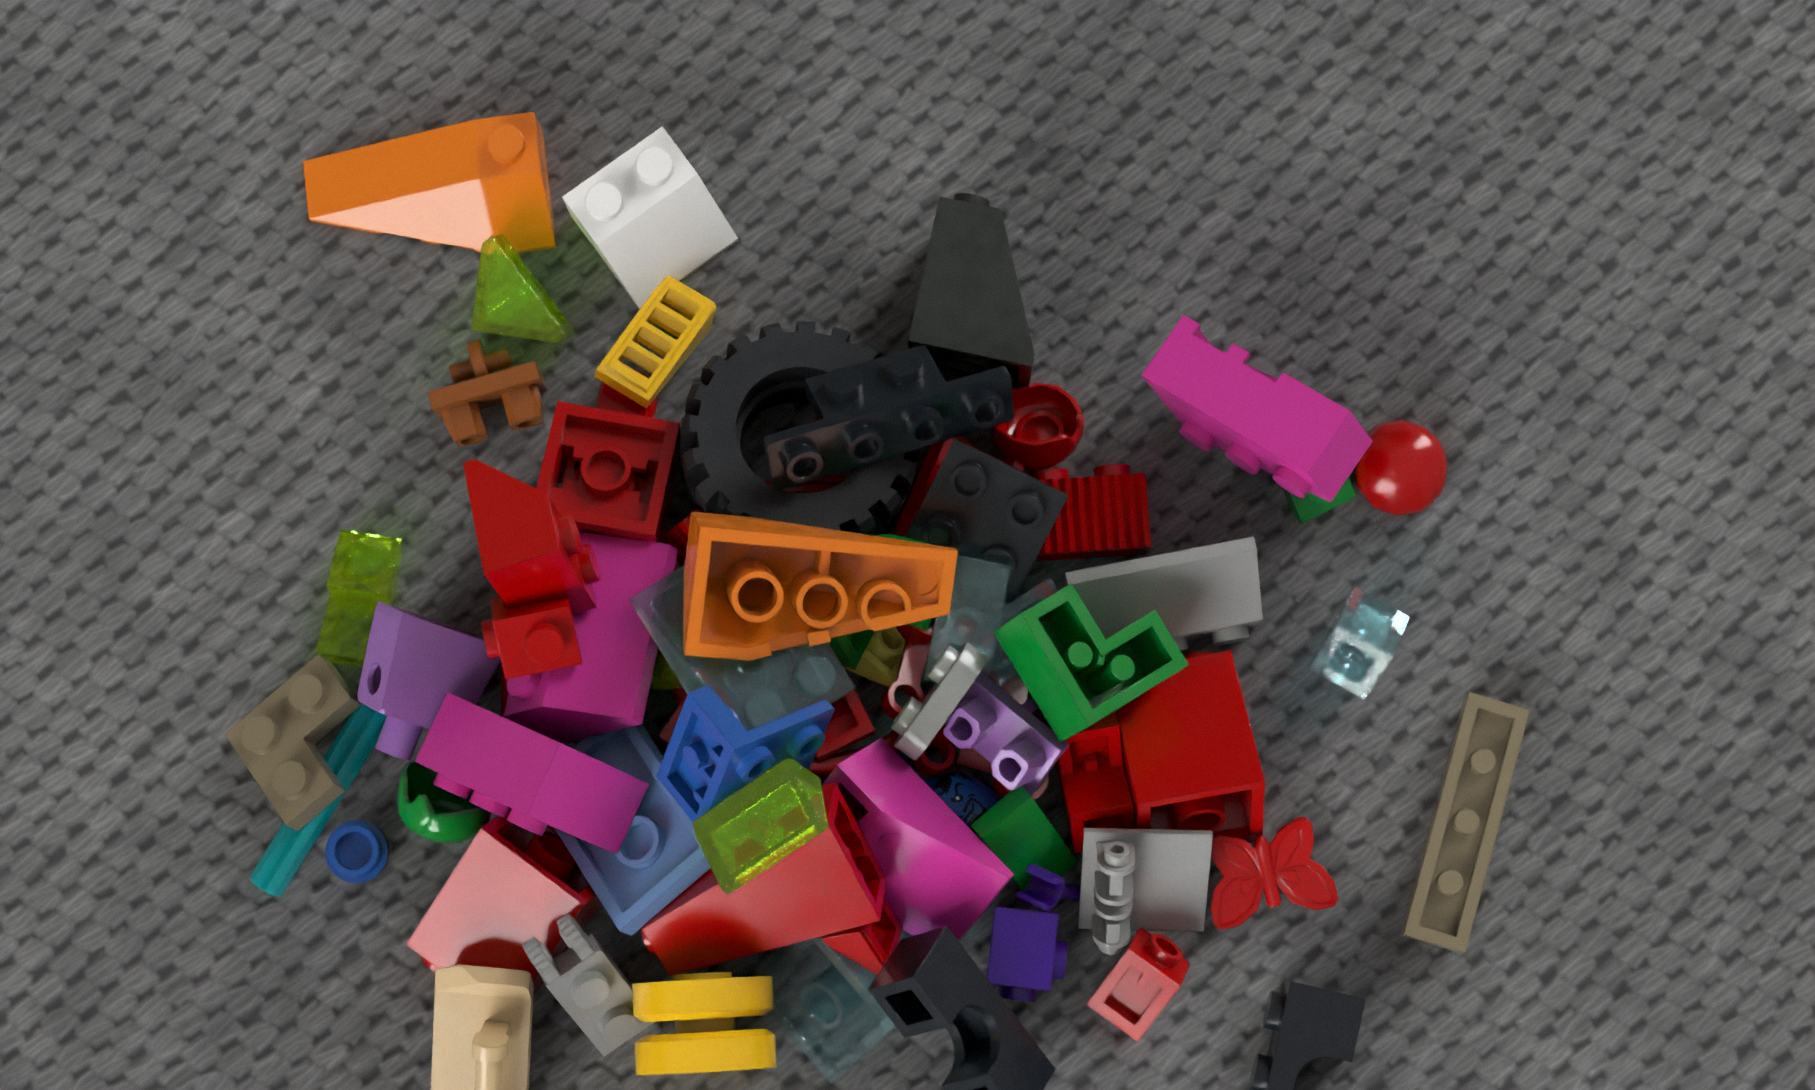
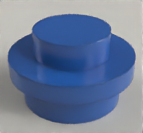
M352 820L338 826L328 838L325 849L326 861L330 870L338 878L350 883H365L376 878L386 867L390 853L388 840L382 830L376 825L362 820Z

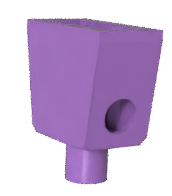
M378 601L357 692L359 702L379 713L387 715L375 746L377 750L411 761L423 727L431 728L447 692L476 705L501 661L500 657L488 658L483 637Z

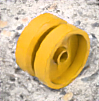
M732 972L673 975V981L632 984L634 1017L642 1022L674 1021L675 1033L644 1035L635 1042L636 1075L704 1073L777 1067L776 1038L774 1033L766 1028L735 1030V1017L763 1016L774 1009L773 976L732 978Z

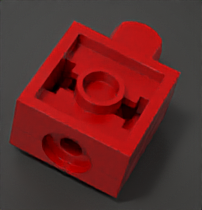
M633 369L649 379V377L645 373ZM601 382L595 408L557 401L536 489L549 495L562 517L571 514L579 532L662 543L661 536L665 532L680 464L681 429L679 422L654 418L657 408V396L645 408L604 382Z

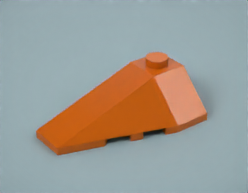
M534 112L469 120L303 161L310 221L378 234L388 233L420 239L421 242L431 244H447L474 249L476 252L496 256L557 248L544 135Z
M691 511L684 566V655L751 661L772 656L771 652L804 644H809L811 647L831 642L830 638L869 629L879 631L950 614L958 550L945 546L762 518Z

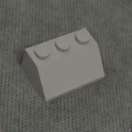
M1254 537L1065 572L1061 589L1072 583L1105 639L1156 610L1181 652L1189 650L1187 640L1207 636L1212 637L1213 646L1247 640L1250 638L1248 629L1257 627L1263 620L1258 557Z

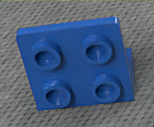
M706 685L688 692L656 777L700 832L724 821L728 824L736 823L750 814L753 809L773 800L778 802L787 801L803 789L808 780L806 774L813 758L825 742L826 736L824 733L835 709L827 700H822L747 731L741 724L735 711L726 706L710 685Z

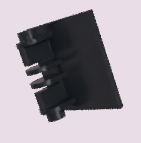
M955 438L905 537L931 545L956 548L958 556L955 577L1012 605L1069 495Z

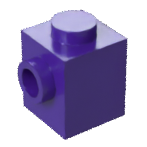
M1004 907L994 908L986 978L991 985H999L998 993L1002 999L1035 1002L1037 990L1051 991L1052 979H1064L1068 942L1056 940L1059 914Z

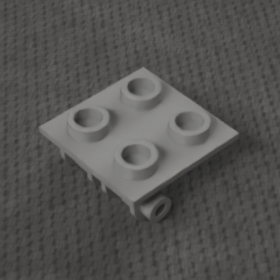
M1084 828L1078 929H1092V937L1099 950L1109 955L1120 953L1123 947L1130 941L1131 930H1138V928L1145 930L1204 931L1213 831Z

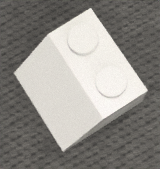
M663 126L562 196L570 216L639 309L666 276H671L681 282L739 241L698 173Z

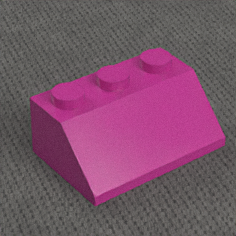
M579 532L582 546L586 544L591 545L601 574V581L592 583L597 608L573 615L582 655V664L508 679V698L503 717L562 744L643 723L678 549L670 544Z

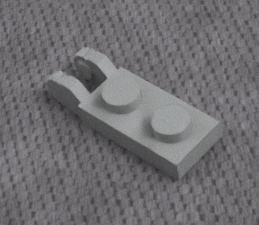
M568 913L556 921L559 933L569 947L568 950L553 959L545 944L540 942L535 936L523 943L522 947L539 972L545 986L602 1056L605 1057L655 1022H642L634 1017L632 984L592 934L587 936Z

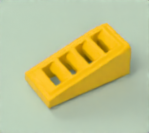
M666 276L651 293L597 367L594 377L647 408L708 334L716 312L715 303L677 279ZM655 324L658 325L659 327L663 328V329L666 330L667 332H669V333H671L672 335L676 336L678 339H677V340L674 339L673 337L669 336L668 334H666V333H664L663 331L659 330L658 328L654 327V325H655ZM642 343L643 345L662 355L664 359H661L660 357L656 356L655 354H653L652 352L648 351L647 349L643 348L638 344ZM628 359L652 374L651 377L648 379L623 363L624 360Z

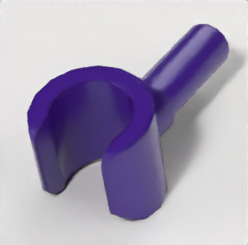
M1034 863L1029 864L1025 870L1032 874L1028 886L1024 891H1017L1016 897L1047 912L1052 911L1060 900L1080 901V885L1065 883V878Z

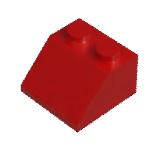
M476 459L463 462L483 573L507 607L569 596L573 615L597 608L592 583L601 581L599 565L591 545L586 544L582 546L580 534L572 515L562 517L548 494Z

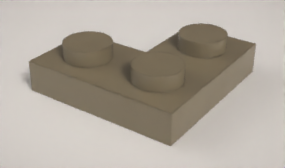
M321 654L316 655L225 733V736L284 823L297 831L346 791L315 747V744L362 705L331 660Z

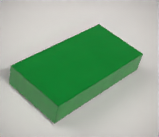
M1022 786L1008 792L971 825L982 842L1014 874L1011 880L1021 892L1028 886L1032 874L1025 871L1029 864L1034 863L1062 877L1078 863L1076 857L1034 799Z

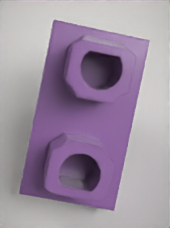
M982 672L979 673L971 687L944 723L946 726L943 729L944 736L958 748H973L991 763L993 777L1006 788L1013 790L1022 786L1030 796L1041 787L1051 768L1069 746L1065 740L1059 742L1055 733L1037 718L1040 709L1032 699L1027 700L1021 705Z

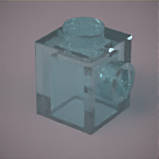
M1355 586L1329 627L1310 669L1365 700L1392 659L1410 617Z

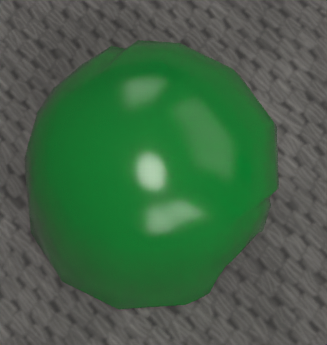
M415 761L409 762L404 766L400 773L398 785V812L405 825L415 834L435 843H461L477 835L479 830L489 823L492 812L469 802L474 790L471 791L468 800L434 785L433 782L437 772Z

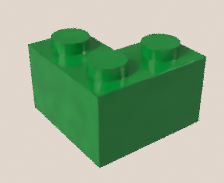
M1072 583L1020 613L993 632L1059 742L1088 728L1189 665L1156 610L1105 639Z

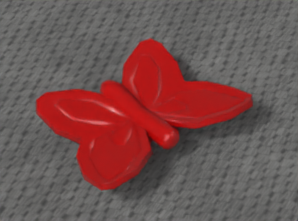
M1297 817L1281 827L1271 843L1264 836L1257 837L1254 847L1238 836L1213 835L1211 857L1213 863L1223 875L1214 887L1210 906L1215 927L1224 930L1242 925L1258 910L1263 890L1266 905L1269 907L1279 906L1281 904V897L1278 887L1293 904L1316 911L1336 905L1339 898L1334 880L1321 864L1310 859L1314 837L1312 822L1307 817Z

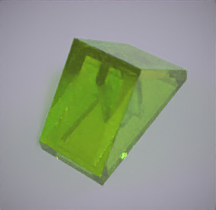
M504 234L491 236L482 243L471 330L554 343L564 341L577 332Z

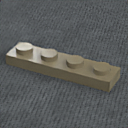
M1471 692L1465 694L1400 935L1455 952H1466L1530 713L1529 709Z

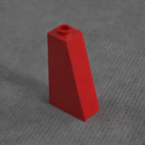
M836 782L821 786L723 845L728 854L641 928V934L646 948L651 953L657 954L668 975L671 976L878 922L881 918L887 878Z

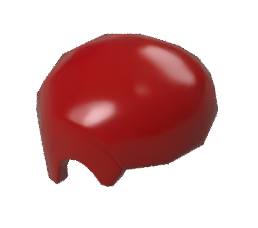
M1034 382L1029 386L1012 388L1014 418L1009 422L990 427L999 453L1005 458H1016L1025 464V468L1042 470L1057 466L1075 451L1083 436L1085 419L1076 399L1058 385Z
M1401 419L1378 423L1367 433L1373 442L1354 468L1353 475L1358 490L1372 507L1399 516L1421 512L1432 505L1435 499L1440 497L1446 482L1447 459L1439 439L1428 429Z

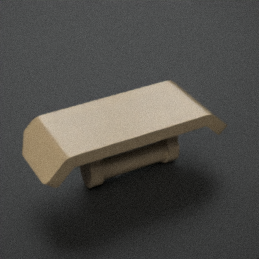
M461 964L436 969L431 1090H529L534 996L531 973L523 970Z

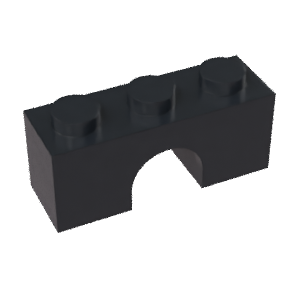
M947 926L901 939L868 988L869 993L904 1038L944 1027L947 1029L954 1046V1063L942 1084L944 1090H1044L1055 1071V1067L1036 1044L1035 1040L1029 1035Z
M1283 981L1281 993L1271 991L1267 1000L1263 1028L1273 1031L1268 1054L1257 1053L1255 1057L1249 1090H1294L1295 1080L1301 1068L1316 1058L1328 1057L1352 1062L1366 999L1293 981Z

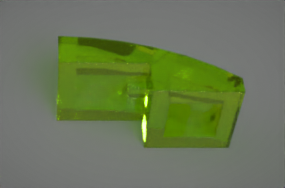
M344 529L340 530L326 584L330 596L315 651L317 655L321 654L333 663L363 667L377 603L380 601L393 606L401 563L402 539Z

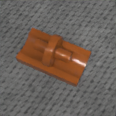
M479 338L467 342L469 360L449 365L454 383L473 377L476 378L427 392L432 410L441 421L444 420L451 437L458 447L475 444L489 438L481 409L498 404H504L512 430H523L544 423L543 400L540 392L546 391L547 387L543 373L539 372L537 363L533 361L492 373L493 371L513 366L510 352L507 348L486 354Z

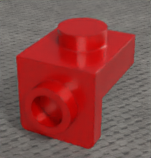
M500 596L491 597L492 619L481 621L483 638L488 658L500 657L505 680L582 664V655L569 596L507 608V605Z

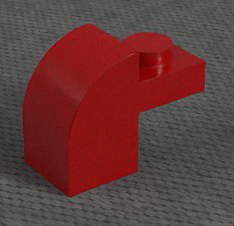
M1116 710L1088 728L1066 739L1065 741L1069 746L1056 762L1074 854L1083 852L1084 828L1135 829L1133 803L1123 767L1120 727Z

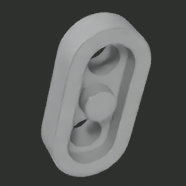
M968 642L959 651L948 645L927 675L935 684L925 698L920 702L911 697L892 723L890 728L899 734L894 747L913 760H917L971 687L984 667L988 656Z

